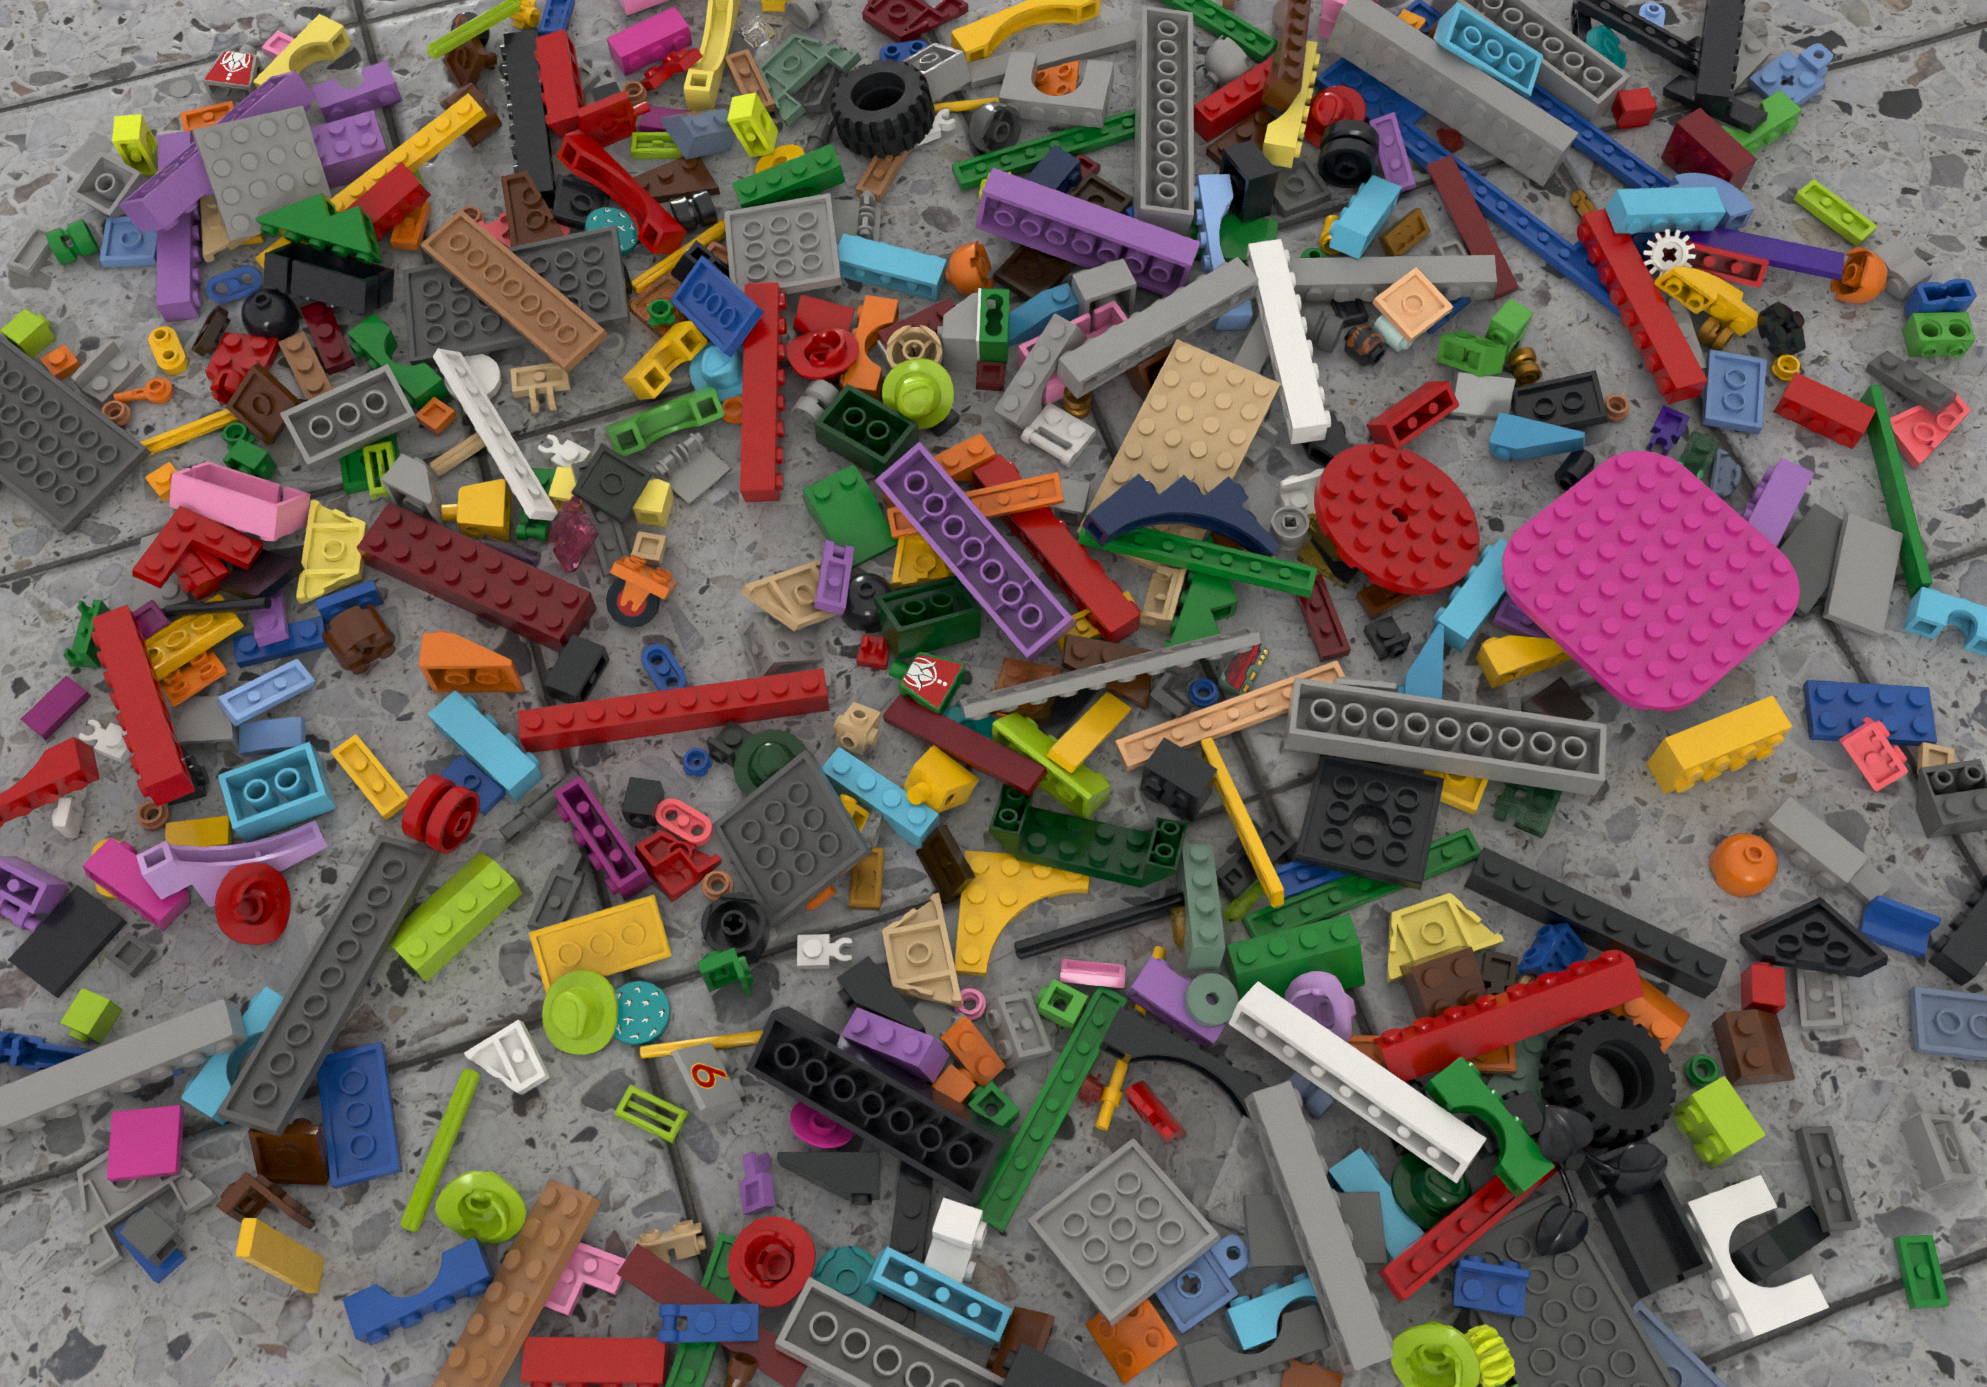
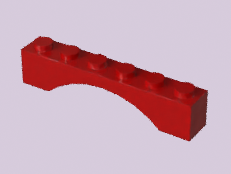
M566 134L557 158L573 174L600 188L626 211L634 223L637 238L652 254H671L679 249L687 231L590 135Z
M72 737L46 749L38 762L21 780L0 794V827L8 821L26 816L36 808L54 803L60 797L73 791L82 790L88 784L99 780L100 777L93 747Z

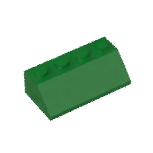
M1350 914L1226 944L1223 955L1230 982L1237 991L1238 1002L1257 982H1260L1285 999V992L1290 983L1298 976L1311 971H1324L1336 976L1344 991L1365 985L1361 945Z

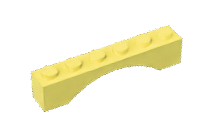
M708 0L704 35L700 47V53L703 57L688 69L683 88L687 110L689 111L715 108L725 68L724 56L728 55L741 0Z
M1306 42L1300 93L1288 110L1267 126L1262 152L1272 165L1292 168L1294 157L1299 158L1302 142L1297 140H1303L1306 124L1301 123V121L1307 122L1310 106L1305 104H1310L1314 88H1309V86L1314 87L1317 71L1312 69L1318 70L1321 55L1316 53L1318 42Z

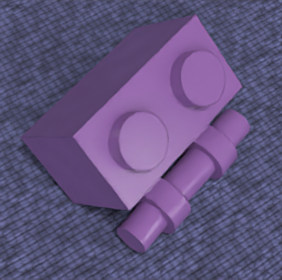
M1 856L0 918L5 916L14 921L16 927L22 930L29 929L34 932L42 923L41 920L35 918V914L52 913L60 904L69 883L17 856ZM12 903L19 906L20 909L12 906Z

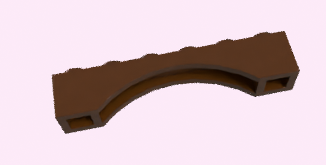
M1278 0L1273 8L1272 23L1278 25L1279 39L1270 71L1263 86L1262 102L1283 113L1300 93L1302 87L1311 0Z

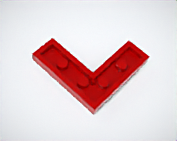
M179 506L134 566L132 576L161 589L192 546L249 570L262 552L263 543L185 507Z

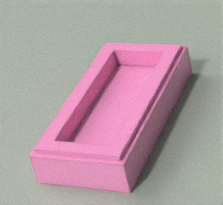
M1070 959L1061 960L1060 982L1125 988L1126 966Z

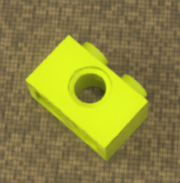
M755 92L732 97L727 121L748 156L753 158L774 154L778 129L758 94Z
M142 114L114 116L112 143L124 163L141 172L143 176L155 175L158 172V143Z

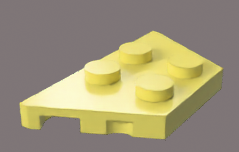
M310 501L301 561L305 570L299 574L296 594L299 604L307 603L362 579L364 560L356 547L369 530L366 522L355 517H347L344 512L337 509H328L322 506L319 501Z
M1451 893L1391 913L1389 920L1387 981L1391 983L1403 979L1399 966L1455 946H1470L1474 954L1502 945L1504 939L1498 932L1495 935L1481 923L1482 919L1473 911L1467 910L1462 902Z

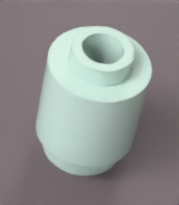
M1383 314L1373 326V329L1385 338V343L1397 352L1402 349L1407 350L1415 341L1414 339L1411 343H1408Z

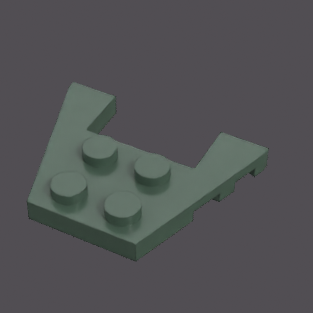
M793 33L757 68L786 126L790 127L806 112L803 106L792 97L801 87L819 73L827 63L832 64L842 73L846 74L862 58L856 50H842L839 45H824L820 40Z

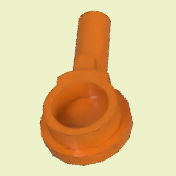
M156 377L148 381L144 388L114 393V400L123 403L148 400L151 404H165L173 396V386L168 379Z
M737 395L736 397L726 399L722 404L725 416L721 418L728 424L742 423V397Z

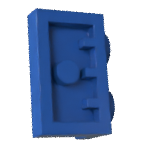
M1567 922L1555 925L1547 924L1537 931L1536 939L1523 954V960L1518 966L1517 971L1521 975L1535 973L1537 977L1548 972L1558 973L1569 969V965L1574 962L1583 961L1589 949Z
M1466 1255L1464 1260H1458L1454 1264L1451 1307L1517 1318L1524 1317L1526 1280L1530 1278V1270L1521 1269L1520 1263L1512 1261H1500L1499 1265L1485 1263V1258Z

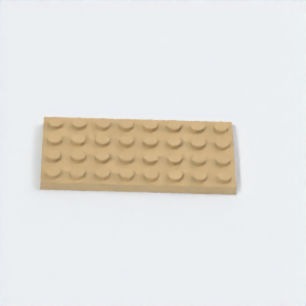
M1176 339L1086 514L1090 513L1137 474L1149 480L1154 485L1158 494H1161L1183 475L1196 483L1204 496L1228 476L1234 480L1280 389L1281 383ZM1084 518L1076 532L1077 537L1079 536ZM1159 524L1144 527L1203 541L1208 532L1207 529L1179 524ZM1113 552L1155 572L1157 566H1166L1180 570V567Z

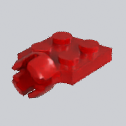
M225 332L205 371L208 380H213L210 386L213 398L227 405L252 365L260 364L269 372L280 350L279 339Z

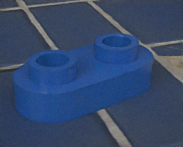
M921 40L885 45L879 52L880 62L886 61V59H894L895 62L903 61L929 45Z
M243 265L213 276L207 283L206 291L213 301L227 303L259 290L262 285V275L257 268L251 265ZM244 274L252 275L254 280L251 284L244 283L242 279ZM217 284H224L227 287V291L223 294L217 292Z
M652 644L644 649L641 661L658 691L688 686L684 671L665 645ZM656 660L663 661L660 665L653 664ZM672 682L678 683L673 688L668 687V685Z

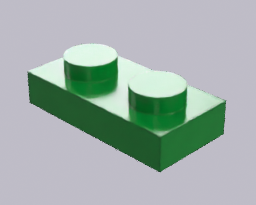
M1933 1235L1898 1236L1894 1238V1246L1909 1309L1944 1308L1950 1306Z

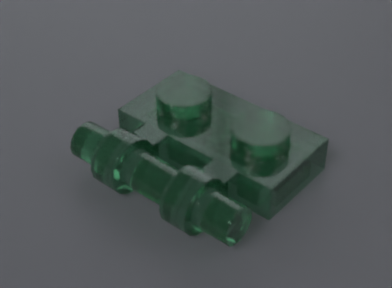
M1504 782L1505 788L1502 795L1497 797L1494 804L1496 809L1493 818L1499 822H1504L1507 814L1512 813L1517 816L1513 824L1514 827L1542 839L1546 834L1562 791ZM1517 790L1526 792L1522 803L1514 800Z

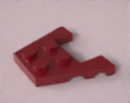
M869 0L862 12L863 21L900 43L912 40L968 12V3L963 0H943L935 8H932L921 0Z

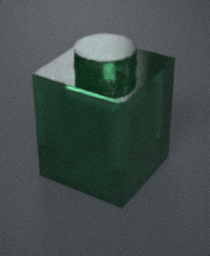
M1693 430L1677 462L1701 480L1712 463L1721 441Z

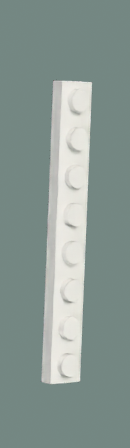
M438 348L433 358L440 372L446 378L452 392L458 398L464 412L468 415L476 432L485 443L488 452L492 455L500 472L504 475L512 492L522 505L525 514L530 519L552 521L558 514V511L461 352Z

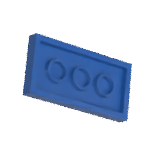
M704 256L700 257L670 299L689 320L729 357L734 355L765 312Z
M1807 680L1803 684L1809 740L1839 741L1840 738L1863 725V718L1869 717L1874 722L1880 720L1890 733V736L1886 738L1890 745L1920 746L1923 742L1937 743L1929 687Z
M380 1041L327 1055L317 1072L331 1187L338 1189L403 1172L385 1045Z

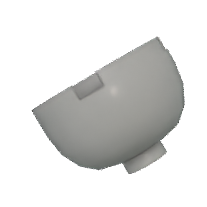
M1223 35L1213 42L1205 56V68L1208 72L1206 78L1215 87L1217 85L1224 87L1254 67L1252 64L1249 67L1244 61L1247 58L1245 52L1229 37L1223 40Z

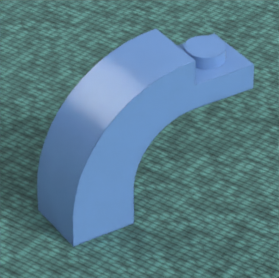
M1702 173L1678 174L1673 177L1669 187H1662H1715L1726 211L1717 227L1731 230L1744 227L1754 210L1750 201L1738 188L1712 175Z

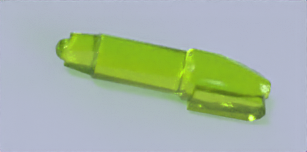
M1257 882L1241 899L1238 900L1236 898L1225 909L1222 915L1226 917L1229 923L1244 916L1250 907L1265 893L1261 883Z

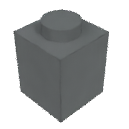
M147 1205L141 1211L132 1214L125 1222L124 1228L119 1232L129 1244L157 1268L184 1241L176 1230Z

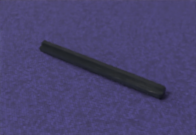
M1180 892L1016 941L1014 943L1016 956L1020 960L1185 911L1184 894Z

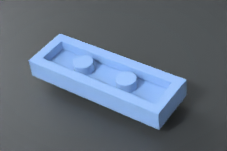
M295 659L218 697L216 704L231 723L237 726L314 687L315 679L301 662Z

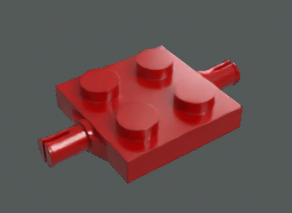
M621 91L577 109L578 129L567 134L590 135L602 148L631 137L632 132H637V117L651 112L650 106L645 101L632 107L626 91Z

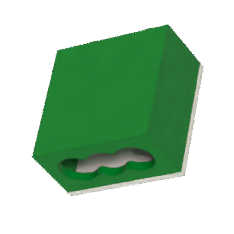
M978 288L977 363L978 361L1005 362L1008 364L1010 289Z

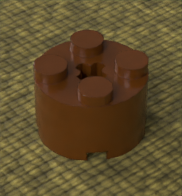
M470 82L439 104L446 111L469 93L484 110L487 116L463 134L467 143L474 148L502 127V123L493 108L489 107L485 102L486 98Z
M367 604L368 609H361L358 605L343 611L329 622L331 627L329 632L326 634L323 631L322 633L323 641L344 670L352 671L354 675L364 673L369 668V663L379 657L381 659L388 658L396 650L393 645L395 642L394 633L375 606Z

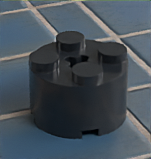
M741 892L726 893L721 895L714 903H710L702 915L701 930L710 952L716 950L724 952L735 948L737 956H745L747 964L754 963L760 959L769 943L770 930L764 910L752 896ZM736 926H741V929H737L736 932H731L736 930Z

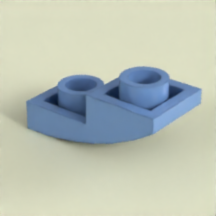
M303 717L276 718L239 724V754L244 756L269 751L280 753L305 743V718Z

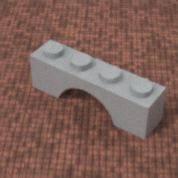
M1054 313L994 408V411L1001 418L1022 431L1033 423L1042 410L1041 400L1043 391L1052 374L1058 369L1059 358L1066 351H1073L1082 346L1087 339L1080 328Z

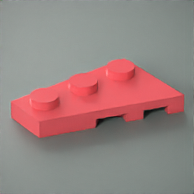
M1957 394L1955 401L1936 415L1917 405L1891 417L1890 422L1897 448L1912 467L1916 469L1971 411L1970 408Z

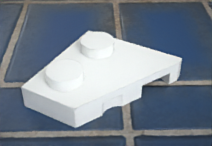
M519 1019L464 1052L469 1060L481 1066L489 1074L501 1080L505 1085L521 1095L551 1078L524 1022Z

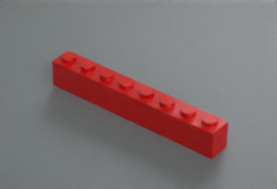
M1605 208L1584 213L1577 227V237L1584 244L1590 262L1594 263L1601 283L1606 286L1610 294L1612 304L1617 307L1624 327L1628 328L1635 348L1640 351L1644 358L1646 369L1654 377L1658 392L1664 396L1668 405L1699 397L1708 380L1662 294L1654 284V280L1629 233H1615Z
M778 282L745 284V294L765 312L743 341L740 492L745 502L780 501V490H784V475L780 473V464L785 463L784 447H780V439L785 437L784 420H781V412H785L786 409L785 396L781 394V386L786 385L785 369H782V360H786V345L782 343V335L787 334L786 319L782 318L783 310H787L786 293L781 292Z
M1001 454L972 470L973 487L975 489L1022 480L1014 463L1011 461L1007 462ZM1050 506L1000 517L1079 611L1088 608L1090 613L1086 614L1085 618L1094 629L1098 630L1099 635L1104 641L1118 643L1139 630L1141 613L1138 606L1133 601H1128L1125 598L1119 584L1115 580L1111 581L1106 576L1098 560L1093 561L1087 554L1086 547L1078 544V539L1075 540L1070 534L1066 523L1061 519L1058 520L1053 515Z
M128 604L91 618L95 631L91 632V636L97 648H101V651L97 652V656L103 668L108 670L103 672V675L110 689H114V692L110 693V698L115 708L121 712L116 714L122 730L124 732L127 731V734L123 736V740L129 752L134 753V756L130 758V762L136 774L141 776V779L137 780V785L145 798L150 796L158 807L194 792L195 789L139 622Z
M1608 950L1601 953L1597 959L1588 962H1574L1569 965V969L1561 972L1544 973L1538 976L1536 981L1527 984L1518 983L1511 985L1503 993L1480 996L1475 1000V1003L1467 1006L1450 1007L1442 1015L1433 1018H1419L1412 1023L1413 1025L1406 1028L1386 1030L1381 1034V1037L1373 1039L1381 1066L1402 1081L1407 1082L1446 1068L1461 1056L1464 1060H1468L1642 997L1644 992L1634 959L1621 950Z

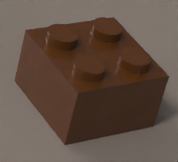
M1455 946L1399 966L1416 1019L1423 1017L1433 1018L1444 1014V1011L1450 1007H1464L1475 1003L1478 997L1488 995L1473 949L1470 946Z

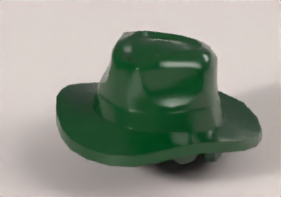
M768 729L754 734L745 740L734 760V776L738 787L747 797L801 752L807 750V748L796 736L783 730Z
M1411 1151L1399 1161L1391 1177L1392 1194L1397 1205L1409 1218L1426 1230H1429L1472 1194L1471 1184L1465 1173L1455 1183Z

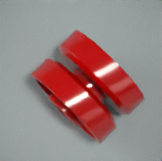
M432 774L424 779L412 793L403 813L402 831L404 835L422 843L426 842L428 847L447 855L455 851L471 832L480 810V797L478 793L464 786H456L454 781L442 775Z

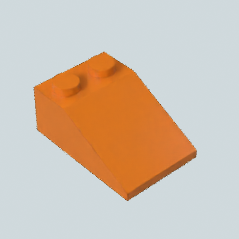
M447 631L423 633L419 668L434 693H452L454 690L458 693L524 692L525 686L511 659L455 633Z

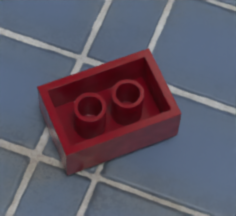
M1701 108L1676 122L1661 156L1666 165L1671 167L1677 174L1702 173L1712 175L1729 182L1740 191L1757 160Z

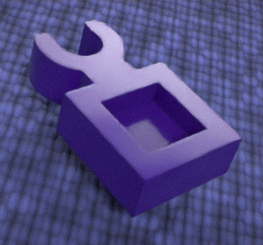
M1663 405L1650 431L1654 435L1651 437L1647 449L1651 450L1654 444H1661L1664 448L1661 455L1666 456L1672 447V442L1677 444L1690 416Z

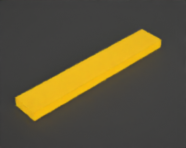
M1212 737L1201 740V758L1218 769L1214 782L1215 788L1268 901L1273 908L1284 905V888Z
M244 1218L242 1220L235 1254L237 1257L306 1293H319L325 1258L257 1218Z

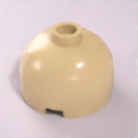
M907 325L896 330L888 339L886 356L888 365L892 369L901 362L915 358L930 359L941 365L943 352L941 341L933 330L923 325H920V327Z

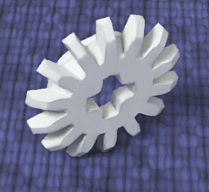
M1666 229L1664 238H1661L1659 233L1655 234L1656 243L1648 240L1647 244L1652 247V250H1644L1643 255L1651 256L1650 260L1644 262L1645 266L1649 264L1654 265L1649 271L1650 274L1659 270L1660 277L1674 266L1691 268L1692 265L1687 263V259H1695L1696 255L1688 253V250L1695 248L1694 244L1688 246L1685 244L1690 237L1686 235L1681 240L1678 238L1680 230H1676L1675 235L1670 236V229ZM1664 248L1668 250L1675 248L1674 256L1676 260L1674 262L1671 260L1664 262L1662 260L1664 257L1662 250Z

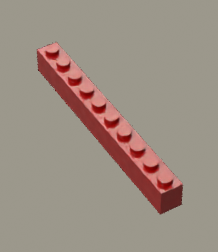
M824 668L518 711L519 739L526 752L535 753L726 726L730 720L740 724L830 711Z

